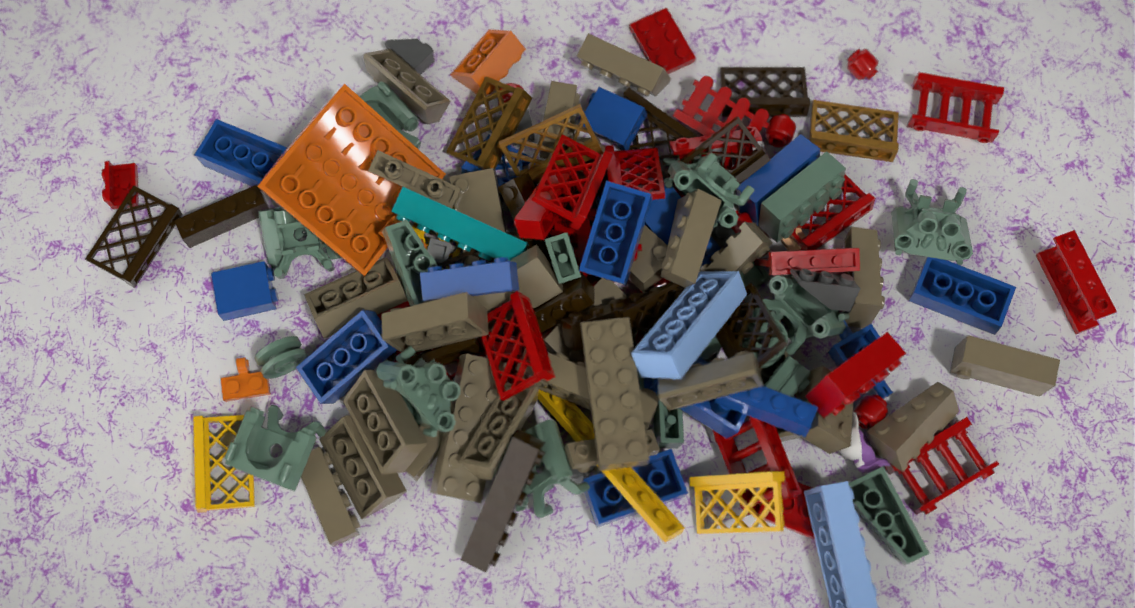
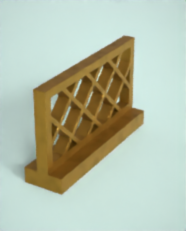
M486 77L446 153L462 161H467L482 170L490 168L495 170L504 154L499 141L514 135L533 98L522 88H514ZM490 84L494 85L496 93L487 96L486 91ZM509 92L513 93L510 101L504 103L502 95ZM498 98L500 105L490 109L489 101ZM485 104L486 112L477 115L476 110L478 106ZM502 111L501 118L494 122L492 114ZM488 117L490 124L480 128L479 120ZM475 123L476 131L467 134L466 129L468 125ZM492 130L490 138L483 141L482 133ZM478 136L479 144L470 147L469 139ZM464 142L466 150L459 153L455 152L458 144ZM481 149L482 153L478 161L473 160L472 152Z
M813 100L809 140L820 148V152L827 151L833 154L893 162L899 148V143H897L899 112ZM817 108L826 109L829 114L822 117L817 112ZM844 111L850 117L843 120L837 113ZM862 114L868 115L872 120L865 123L859 116ZM834 117L839 124L832 127L826 120ZM883 117L891 118L893 122L887 127L880 119ZM853 120L861 126L855 131L848 125ZM874 123L882 129L877 134L869 128ZM822 124L828 131H815V127ZM843 127L849 134L840 135L836 131ZM865 130L870 138H861L858 133ZM886 133L892 140L891 142L882 141L879 137Z
M580 104L499 141V145L516 177L529 173L534 185L540 182L565 127L576 130L573 140L599 154H603L597 136ZM579 112L581 116L579 124L568 123L570 116ZM550 125H561L558 135L547 132ZM580 131L589 133L591 139L585 142L577 140ZM533 133L541 135L538 144L528 142L529 135ZM545 136L556 139L553 148L542 146ZM512 143L521 144L518 153L508 151L506 146ZM525 146L535 148L533 157L522 155ZM571 147L565 150V153L573 152ZM540 150L550 153L548 159L544 161L536 158ZM586 155L582 156L585 162L592 159ZM576 157L569 158L572 166L580 165ZM520 159L530 162L529 167L522 171H519L517 167ZM563 160L555 161L558 167H566Z

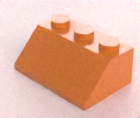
M489 29L450 75L477 94L486 77L497 81L506 77L509 73L508 70L521 59L526 48L512 31ZM490 84L486 94L492 93L495 90V86Z

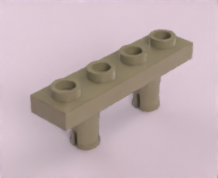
M377 150L368 170L449 208H453L461 191L460 187Z
M645 430L649 456L657 455L660 448L652 430ZM595 439L566 444L564 449L572 469L586 473L591 466L598 465Z

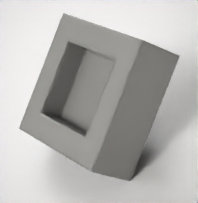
M430 238L427 251L430 256L432 255L436 264H440L448 260L452 244Z

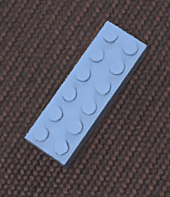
M739 271L699 272L696 283L685 288L632 351L631 355L641 377L681 379L746 297L747 293Z
M848 481L823 485L804 491L830 608H878L876 601L877 590L871 580V565L865 555V540L860 534L858 526L859 515L854 509V494Z

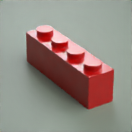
M570 173L562 174L565 182L573 181ZM556 175L548 176L551 184L559 183ZM537 187L515 216L514 225L517 228L519 238L545 240L560 215L531 201ZM568 187L571 194L574 195L577 187ZM562 188L555 190L558 198L566 197ZM549 191L541 192L539 195L547 200L552 199ZM569 202L561 203L564 209Z

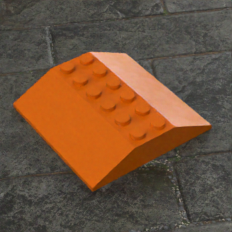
M343 84L289 145L257 187L365 276L388 248L385 239L379 232L392 216H397V214L391 211L402 189V186L368 171L377 150L440 179H443L446 174L346 84Z

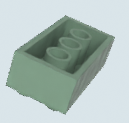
M826 151L761 203L758 226L776 242H779L782 238H788L794 229L799 225L803 226L813 213H819L829 200H835L839 197L845 180L846 168Z

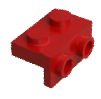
M105 161V169H102V178L105 182L102 197L104 202L112 209H118L132 187H138V166L136 163L112 165L110 161ZM137 193L132 199L133 207L139 206V194Z

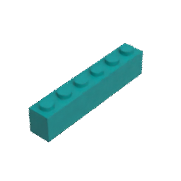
M402 187L391 211L397 214L396 219L400 221L407 220L408 222L411 220L418 224L417 229L426 233L433 230L438 233L437 238L448 243L451 239L459 242L457 247L470 252L471 248L479 251V257L491 261L492 258L508 257V261L525 252L529 246L525 241L405 187Z

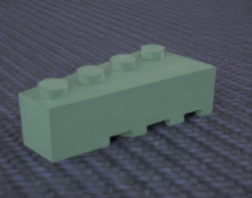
M407 220L385 227L382 233L410 306L428 302L423 301L420 273L428 272L429 267H438L432 255L430 256L423 246V242Z
M884 467L848 483L854 494V509L904 566L930 554Z

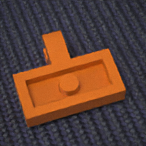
M246 357L236 359L239 375L221 378L222 395L225 402L271 395L269 379H265L261 372L250 373L249 360H246Z

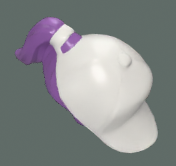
M853 412L851 446L839 450L841 454L847 459L853 460L858 471L861 473H870L881 467L891 466L886 459L876 458L872 448L864 441L863 432L859 430L858 417Z

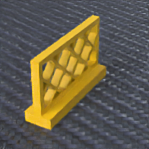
M245 415L193 416L195 505L198 513L211 510L255 507L254 476L248 474L241 482L232 474L236 468L233 467L228 471L220 464L228 450V447L220 439L227 431H230L236 437L237 433L231 427L237 421H242ZM209 423H220L225 429L215 437L209 432ZM216 443L226 450L218 460L210 455V449ZM210 459L214 462V464L211 467ZM217 465L227 473L218 484L211 478V472ZM229 476L239 483L231 494L221 487ZM248 480H249V488L245 485V483H246ZM211 483H213V484L215 485V487H214L212 490H211ZM243 487L249 492L250 502H238L233 496ZM217 489H220L228 496L221 504L211 505V496ZM231 499V500H232L233 502H235V503H227V502Z
M784 472L689 477L690 487H694L697 534L784 531L781 482H785ZM768 487H773L774 498L769 503L762 494ZM747 488L755 495L749 504L741 497ZM725 490H728L734 496L728 505L721 498ZM702 491H708L713 496L708 505L703 502ZM758 499L766 506L761 515L752 508ZM737 500L745 507L739 516L731 509ZM716 502L724 508L719 517L711 510ZM770 511L775 515L776 526L770 527L763 520ZM748 512L756 519L751 527H748L743 521ZM728 513L735 520L730 528L722 522ZM707 514L715 521L710 529H704V518Z

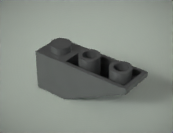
M808 269L790 270L798 284L829 309L851 311L860 291V287L852 276L848 274L836 275L827 271H822L821 273L812 272Z

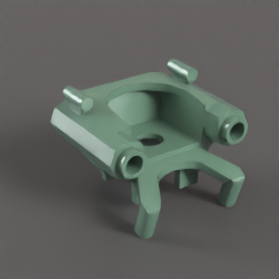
M381 81L377 86L370 88L359 96L417 149H420L421 141L417 137L402 131V129L409 132L414 131L419 125L418 117L388 84Z
M711 152L707 156L701 157L698 163L685 164L678 160L671 163L668 169L670 177L664 180L667 188L672 187V182H674L678 190L686 195L696 189H700L722 200L713 227H716L718 223L727 228L736 225L739 217L734 210V203L743 206L755 191L751 186H746L740 196L734 195V191L740 184L734 176L715 161L717 157Z
M911 179L906 189L905 197L912 207L907 209L904 206H900L891 212L895 254L901 255L902 251L913 255L949 261L956 260V264L962 265L963 260L969 259L973 254L967 219L956 214L967 193V189L960 187L952 200L945 199L943 208L929 207L932 197L924 195L918 197L915 192L918 181Z
M278 207L258 211L267 262L272 268H276L274 275L278 279H284L287 276L292 260L301 255L316 257L328 272L335 270L331 260L342 257L285 209ZM297 228H303L307 231V238L304 241L295 239L294 231Z
M777 275L771 278L769 288L771 293L775 294V300L763 299L768 310H773L771 312L772 317L778 321L781 320L790 329L787 334L792 343L786 348V352L789 355H793L805 342L806 338L815 336L822 339L838 336L844 332L846 327L844 320L850 318L848 313L840 314L838 310L829 309L799 285L793 275ZM760 308L754 309L752 317L758 316Z
M409 346L396 356L398 363L391 361L379 363L376 372L378 378L384 381V387L398 391L416 408V412L413 415L416 423L427 427L423 430V434L434 438L437 436V431L446 433L453 430L456 421L454 415L451 414L450 401H454L459 397L460 387L456 382H452L447 377L445 367L437 364L435 360L426 363L420 358L414 365L406 364L405 361L416 353L414 348Z
M271 405L268 408V424L266 429L262 427L265 420L263 416L264 411L251 407L250 411L247 410L234 442H231L224 457L226 460L225 464L283 488L296 491L317 439L315 434L317 433L319 437L324 436L326 433L325 428L321 422L314 421L303 427L302 430H298V432H286L279 425V420L284 416L277 405ZM274 444H280L282 447V453L277 458L272 457L270 453L271 447Z
M554 420L543 421L525 431V433L545 442L542 451L546 452L540 465H535L533 471L536 472V476L531 486L527 485L524 491L527 494L533 493L534 514L538 518H543L553 513V508L550 505L545 506L544 495L545 492L554 488V484H560L575 495L590 489L587 482L577 484L571 480L570 476L573 475L557 423ZM544 464L545 467L543 472L540 474L537 473L536 467H540ZM528 496L522 506L518 505L515 512L523 511L527 508Z

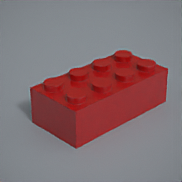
M886 332L826 375L805 397L812 405L818 407L817 411L823 418L831 413L836 416L846 408L845 406L856 401L861 396L860 394L867 393L876 385L875 383H880L890 375L888 370L892 372L902 364L900 359L907 353L889 332Z

